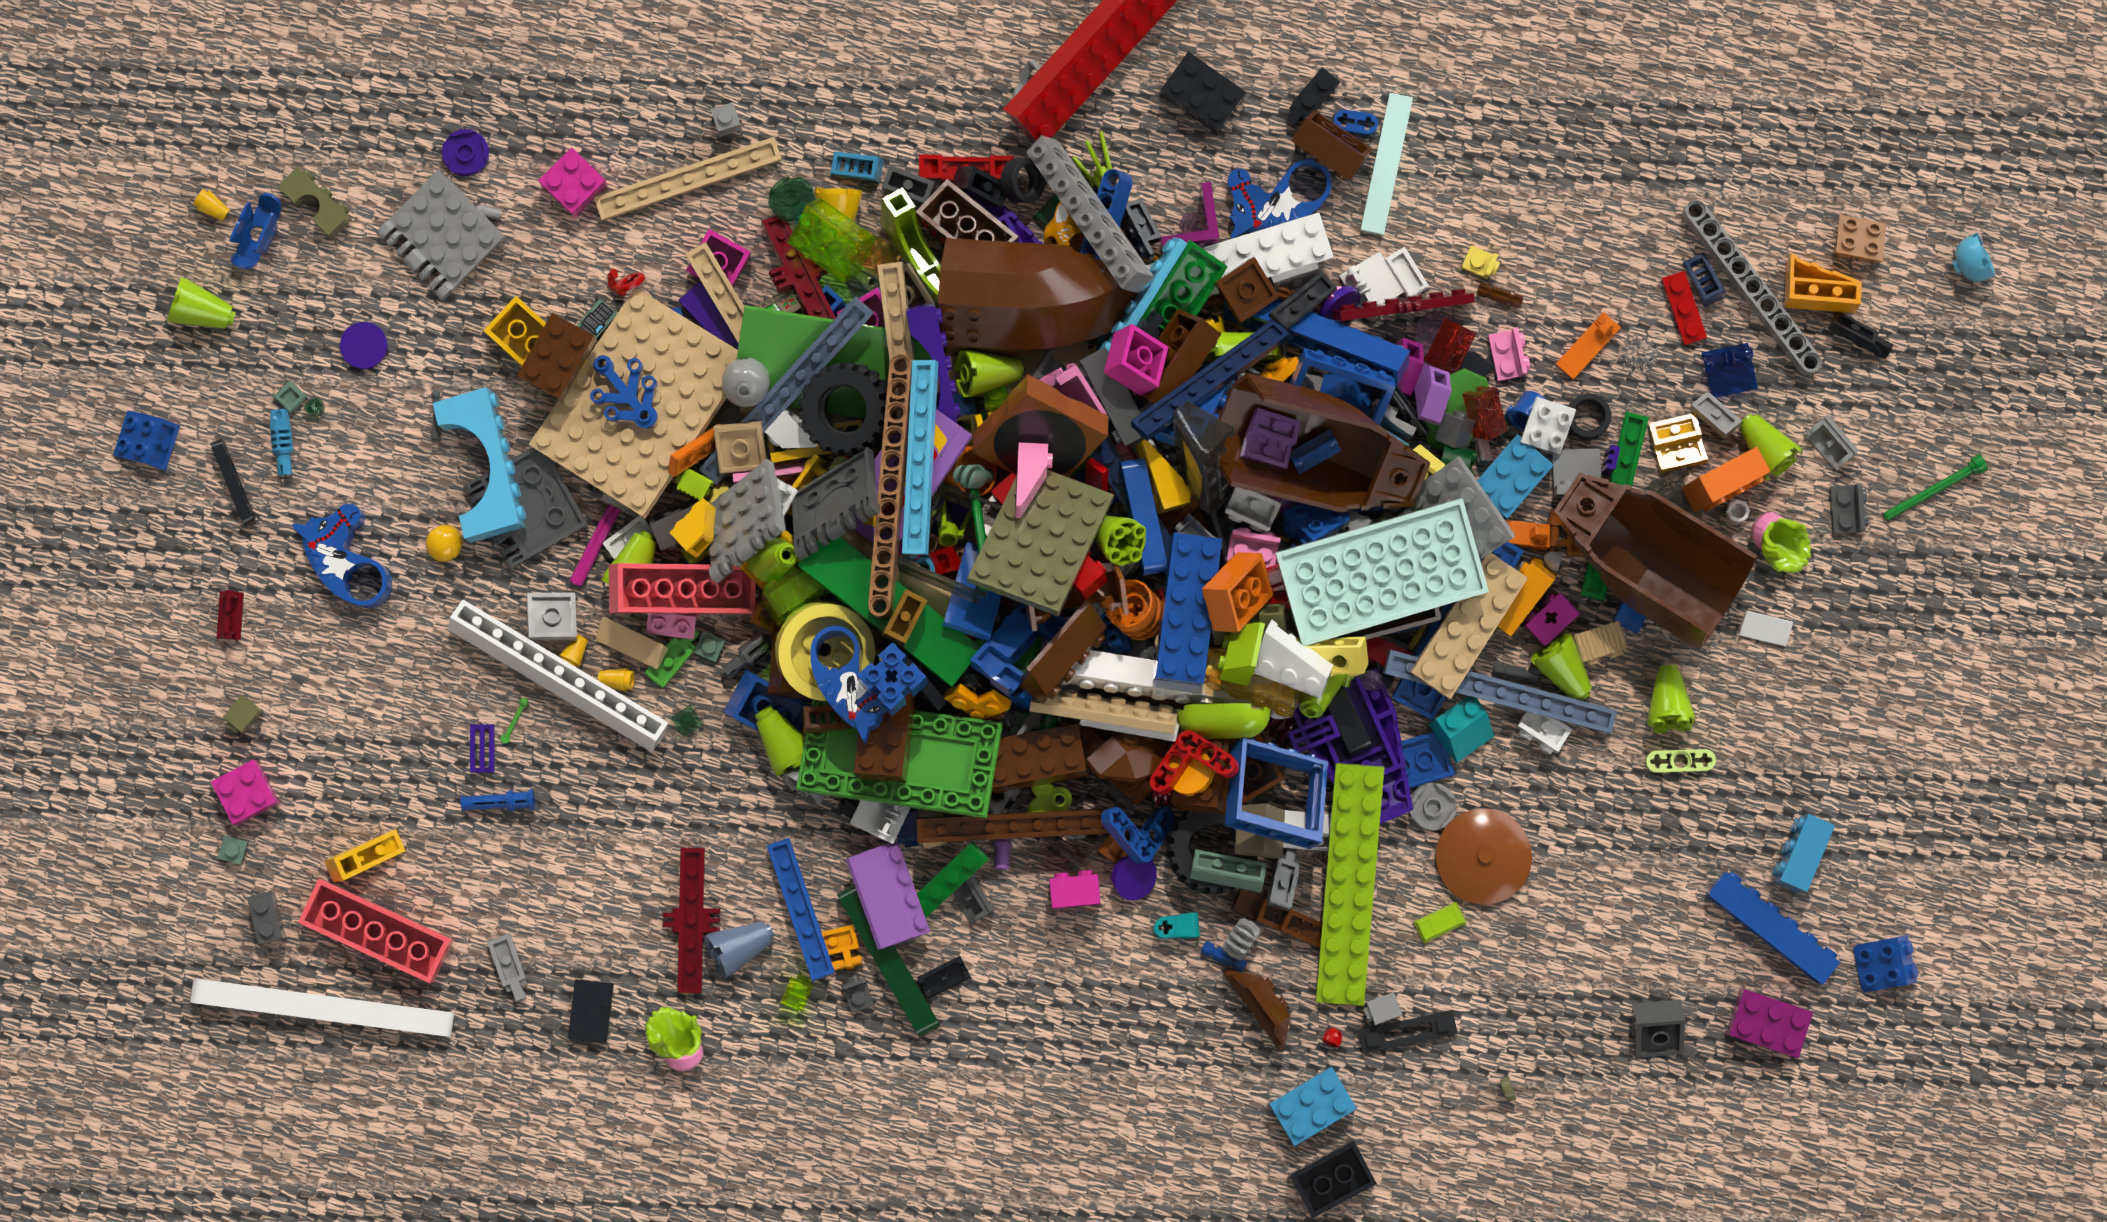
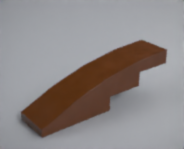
M1239 888L1230 909L1231 911L1320 948L1322 922L1292 909L1285 911L1267 905L1266 898Z

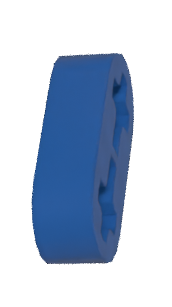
M1340 110L1333 119L1335 124L1350 134L1370 136L1376 132L1378 127L1377 118L1373 114ZM1342 115H1345L1347 120L1354 121V124L1347 123L1345 127H1342L1341 122L1337 121V119H1341ZM1366 119H1370V123L1374 124V127L1364 130V125H1359L1357 122L1364 123Z

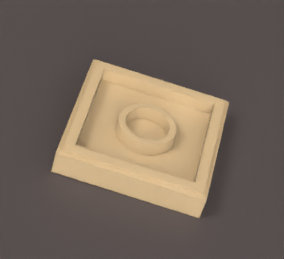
M762 421L715 425L713 427L720 474L752 471L767 459Z

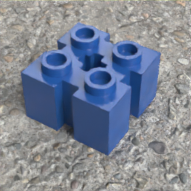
M892 642L878 655L880 662L876 666L869 663L857 675L858 682L871 696L876 692L879 694L877 696L878 703L891 716L895 715L906 704L905 696L908 693L914 697L928 684L926 676L913 663L909 667L906 665L908 663L906 655ZM896 676L897 681L895 683L892 681L888 683V678Z

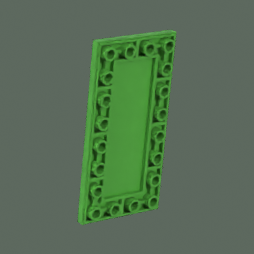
M745 305L737 359L753 358L761 362L769 373L770 390L834 319ZM863 324L826 366L839 363L863 364L868 366V369L877 371L880 374L879 378L881 380L885 379L888 383L890 359L886 329L884 327ZM912 336L915 360H932L922 344ZM842 386L831 394L828 400L827 411L831 414L865 419L867 407L862 394L857 389L850 386ZM801 392L788 407L802 409V406L798 405L799 398L804 397L805 393Z
M812 699L811 706L829 705L827 701ZM914 710L906 783L866 780L856 777L854 767L858 730L855 728L806 734L796 790L987 819L1003 723ZM830 713L831 723H835V714ZM820 714L821 724H825V714ZM810 715L811 724H815V715Z

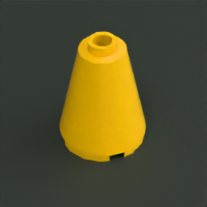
M815 188L824 246H829V251H843V247H848L862 197V190Z

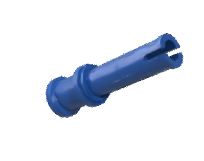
M529 789L528 792L509 790L506 794L461 796V810L507 808L508 811L513 812L515 809L529 808L532 811L535 810L534 789Z

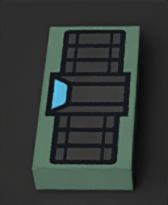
M599 299L576 326L593 334L598 339L618 313Z

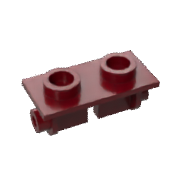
M220 591L216 639L241 640L244 592Z

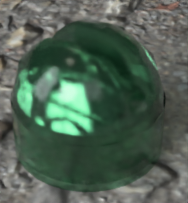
M316 396L310 399L303 408L310 416L318 417L319 414L317 412L321 411L324 413L325 405L320 397Z

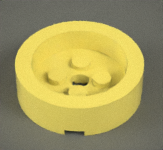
M833 601L810 602L794 610L786 618L777 634L775 642L776 662L783 677L802 695L820 701H826L813 675L811 644L814 637L822 629L830 626H842L849 629L856 636L862 650V670L869 663L874 664L875 660L874 639L867 624L850 608ZM832 637L824 642L830 645V652L826 656H818L820 663L828 667L829 670L831 668H838L840 670V667L845 666L852 659L854 644L844 637Z

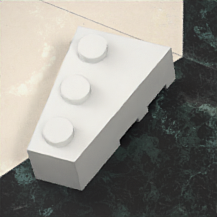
M1271 620L1265 631L1256 668L1253 673L1321 698L1333 665L1311 648L1304 647L1296 641L1295 636L1291 633L1288 635L1277 626L1278 624L1275 621Z

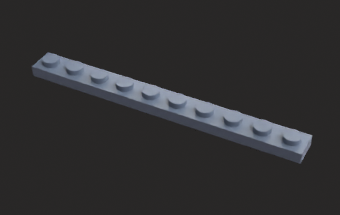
M855 296L768 391L764 399L755 405L740 423L762 421L764 433L797 398L804 386L811 382L810 378L814 374L819 373L820 369L830 362L873 315V311ZM716 449L699 467V470L716 485L727 474H720Z
M1388 650L1383 674L1427 685L1409 673L1419 657ZM1468 671L1455 692L1608 734L1612 733L1617 710L1472 671Z

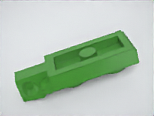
M695 630L693 639L673 637L666 646L668 651L658 670L649 667L644 674L664 689L693 654L696 648L693 642L700 633Z

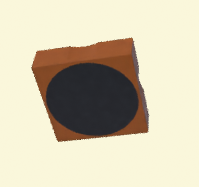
M1027 374L1008 395L1006 401L997 410L992 412L973 432L972 453L1017 475L1019 443L1048 444V453L1053 454L1052 468H1047V470L1069 477L1107 438L1108 416L1080 401L1066 397L1057 389Z

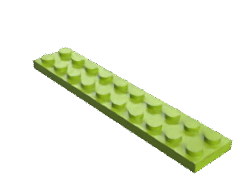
M1335 763L1316 1002L1364 1006L1384 779L1383 766Z

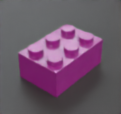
M1740 989L1725 1035L1792 1058H1799L1813 1012L1746 989Z

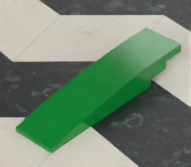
M1191 240L1187 242L1188 244L1141 317V319H1146L1151 311L1157 312L1164 317L1158 327L1160 330L1158 336H1160L1177 309L1197 316L1215 288L1214 282L1222 277L1228 267ZM1131 394L1135 404H1137L1139 399Z
M841 537L835 541L830 540V544L823 546L818 539V551L811 553L809 557L801 560L797 566L882 634L891 616L881 620L876 618L869 610L868 601L872 561ZM887 577L879 579L877 583L878 588L887 587L889 579ZM897 580L894 610L903 592L907 589ZM881 601L877 603L875 607L877 613L885 611L887 607L886 602ZM926 604L906 644L901 646L895 642L893 643L909 657L914 658L928 671L933 672L952 687L971 664L970 659L981 647L964 633L942 626L944 617Z

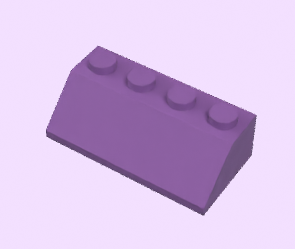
M898 841L894 842V844L882 845L846 859L878 950L914 940L930 932Z

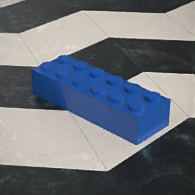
M1175 532L1171 535L1167 563L1168 570L1166 572L1153 673L1154 680L1198 686L1204 684L1211 621L1205 599L1203 598L1202 588L1218 573L1222 539Z

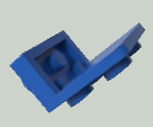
M1299 502L1284 511V531L1289 538H1294L1300 546L1323 539L1350 522V515L1347 512H1337Z
M1908 935L1854 946L1853 950L1860 984L1864 992L1904 986L1917 982L1918 969L1916 964L1913 963V945L1908 940Z

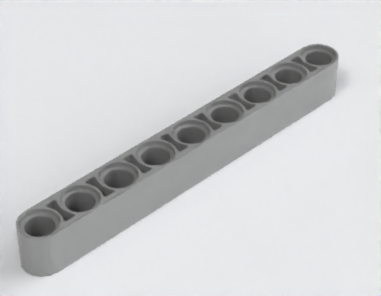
M1700 200L1690 201L1682 211V217L1796 369L1805 376L1814 374L1822 364L1820 355L1707 206ZM1689 208H1697L1700 216L1692 217L1689 214ZM1710 226L1713 228L1714 235H1705L1703 227ZM1718 245H1725L1728 248V254L1721 255L1717 250ZM1732 264H1739L1743 269L1742 274L1734 273ZM1749 282L1754 283L1757 287V292L1750 293L1746 288V284ZM1762 301H1766L1771 305L1770 312H1765L1761 309L1760 304ZM1776 320H1780L1785 323V331H1779L1778 329H1776ZM1791 339L1799 342V350H1794L1790 347L1789 341ZM1805 358L1813 360L1814 369L1805 367Z

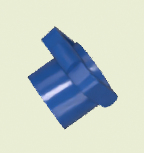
M1525 391L1514 407L1509 406L1504 418L1508 423L1524 432L1536 397L1545 398L1535 391Z

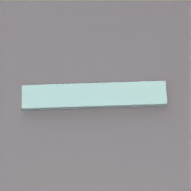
M1394 93L1389 94L1360 231L1384 235L1413 97Z

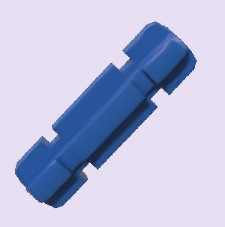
M1209 941L1204 943L1201 949L1203 955L1207 957L1211 955L1213 960L1227 967L1232 966L1233 970L1237 972H1243L1247 964L1245 959L1239 961L1229 956L1223 948L1219 946L1216 948L1214 947L1215 944Z

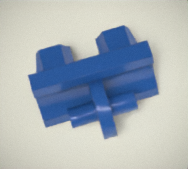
M1106 613L1102 614L1100 618L1106 626L1103 636L1106 637L1107 653L1119 654L1131 651L1130 638L1125 636L1109 620Z

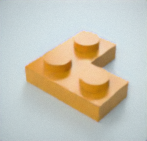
M962 684L947 689L944 695V699L952 703L955 708L963 710L971 718L986 720L1009 710L1012 703L1011 700L994 689L982 695H977Z

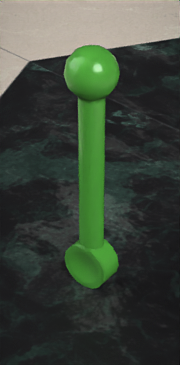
M527 698L520 699V706L506 734H503L500 738L502 743L507 744L510 742V734L523 708L529 703Z

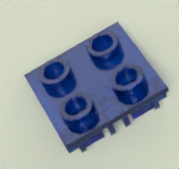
M1748 343L1701 352L1710 393L1715 398L1758 389L1752 362L1753 350L1749 348Z

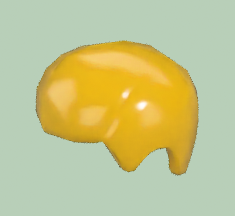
M442 524L432 529L428 534L426 549L430 557L436 561L448 562L459 555L464 542L459 529L452 525Z

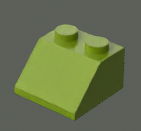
M1265 623L1246 624L1239 632H1230L1224 635L1222 648L1226 650L1224 656L1220 655L1217 670H1221L1220 680L1248 686L1256 668Z

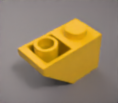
M702 498L692 506L691 511L683 519L679 520L669 532L687 552L696 558L713 542L716 508Z

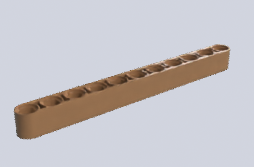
M896 354L891 358L887 385L877 499L880 505V513L876 515L868 601L870 612L881 620L887 619L893 614L897 578L912 361L905 354ZM900 362H907L908 366L905 371L898 372L896 370ZM901 385L906 387L904 394L901 396L894 395L896 387ZM898 409L903 410L902 418L899 420L892 419L894 411ZM893 434H901V440L898 443H890V438ZM893 457H898L899 464L894 468L888 467L889 460ZM891 481H896L897 488L892 492L886 491V485ZM888 505L895 506V512L891 516L884 515V509ZM886 529L893 530V536L889 540H882V533ZM884 553L891 554L889 563L880 564V557ZM887 577L889 579L887 587L878 588L877 583L879 579ZM881 601L886 602L887 607L885 611L877 613L875 610L877 603Z

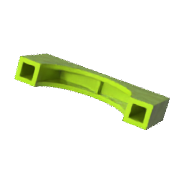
M901 188L882 198L880 224L905 262L911 264L938 309L941 265L933 255L923 236L916 217L915 205L905 190Z

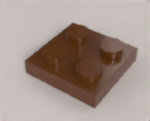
M1251 257L1214 282V285L1238 323H1242L1279 298V295L1255 257Z

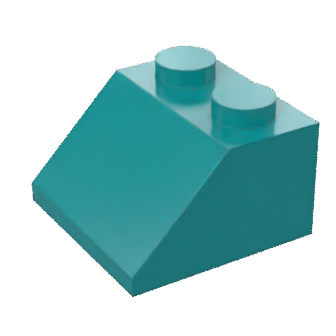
M1467 696L1428 724L1455 763H1458L1494 737L1486 710L1477 698Z

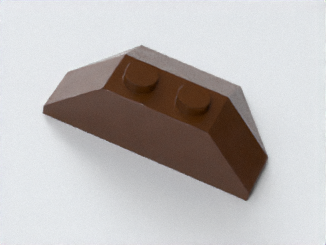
M1122 733L1108 739L1086 759V764L1100 779L1108 777L1118 781L1137 782L1151 778L1170 747L1162 739Z
M1230 970L1224 972L1223 974L1275 1047L1279 1052H1282L1286 1044L1290 1019L1287 1011L1290 1007L1283 997L1278 999L1273 991L1276 990L1274 984L1268 977L1264 980L1260 975Z

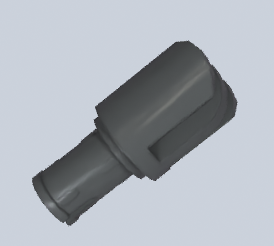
M758 632L738 648V655L722 666V669L732 679L746 666L753 668L767 657L772 651V645L769 644L761 632Z

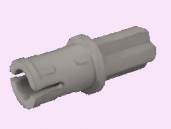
M1482 415L1471 439L1475 443L1479 463L1492 461L1489 445L1490 435H1487L1484 415Z

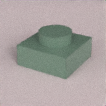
M703 631L694 653L716 663L726 641Z
M224 835L218 859L242 865L249 842Z

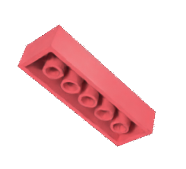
M611 564L609 565V613L747 615L753 613L756 605V585L740 567H735L734 565L732 573L719 583H716L709 574L708 568L711 565Z
M318 879L298 923L432 984L454 939L323 879Z

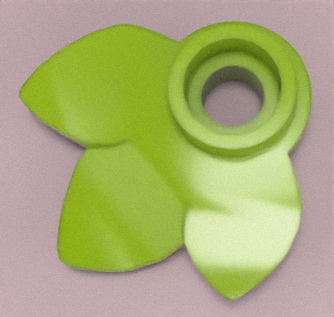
M1051 783L1033 786L1031 788L1036 798L1030 802L1027 812L1066 810L1072 803V794L1067 788L1062 786L1054 787ZM1057 795H1062L1065 800L1063 803H1058L1056 801Z

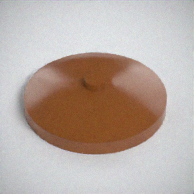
M1473 809L1458 815L1443 829L1436 845L1435 862L1442 882L1451 893L1469 903L1489 905L1508 899L1523 886L1531 869L1532 850L1525 831L1512 817L1493 809Z

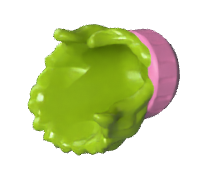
M1767 512L1755 520L1751 528L1752 540L1762 550L1766 562L1773 569L1777 570V572L1796 573L1800 572L1803 566L1808 565L1807 559L1811 558V540L1808 539L1809 534L1804 524H1799L1791 519H1785L1774 512Z
M661 1007L658 1012H652V1017H649V1021L646 1022L645 1026L649 1048L657 1053V1055L663 1057L667 1065L676 1071L684 1072L697 1066L703 1057L701 1046L702 1030L697 1023V1017L695 1015L691 1017L684 1011L679 1012L670 1007Z

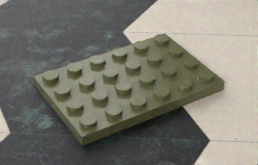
M1047 470V478L1021 518H1016V476L967 577V582L1059 616L1114 500V494Z

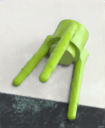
M1103 131L1099 132L1106 167H1101L1089 140H1086L1085 144L1096 167V170L1092 172L1094 176L1088 172L1075 156L1072 157V160L1089 180L1091 186H1096L1098 190L1104 173L1112 169Z
M941 492V521H937L938 543L945 547H951L957 544L958 539H963L964 531L973 515L972 506L960 529H958L955 523L947 522L945 493Z

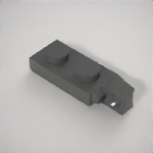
M1283 848L1282 859H1275L1266 901L1267 905L1285 911L1291 910L1301 865L1298 864L1299 860L1295 859L1297 849Z

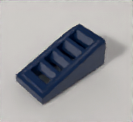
M1705 252L1683 262L1704 307L1726 297V291ZM1701 263L1705 265L1695 271L1692 270V267ZM1708 272V275L1697 279L1696 276ZM1712 280V284L1702 288V284ZM1716 289V291H1714V292H1712V293H1709V294H1707V295L1705 294V293H1708V292H1710V291Z

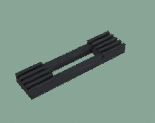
M1453 1010L1358 1030L1363 1054L1458 1034ZM1429 1022L1431 1024L1432 1032L1385 1041L1384 1032Z

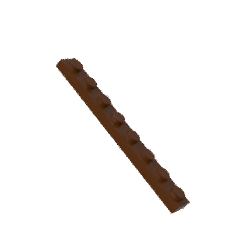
M1109 808L988 814L987 819L965 815L916 818L917 843L1106 834L1109 832L1102 825L1101 815L1105 809Z

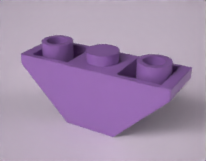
M1424 364L1414 388L1418 419L1439 425L1452 391L1450 374L1444 370Z

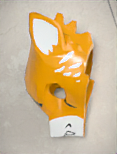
M1060 201L1056 207L1053 219L1045 227L1043 233L1044 244L1067 245L1073 247L1074 251H1078L1081 249L1085 235Z

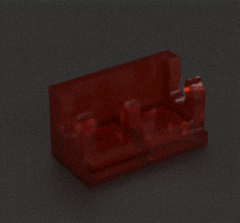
M1444 318L1424 361L1450 374L1457 372L1477 333Z
M1479 386L1476 387L1477 392H1464L1462 396L1468 418L1475 420L1472 430L1474 438L1492 440L1508 431L1496 387Z

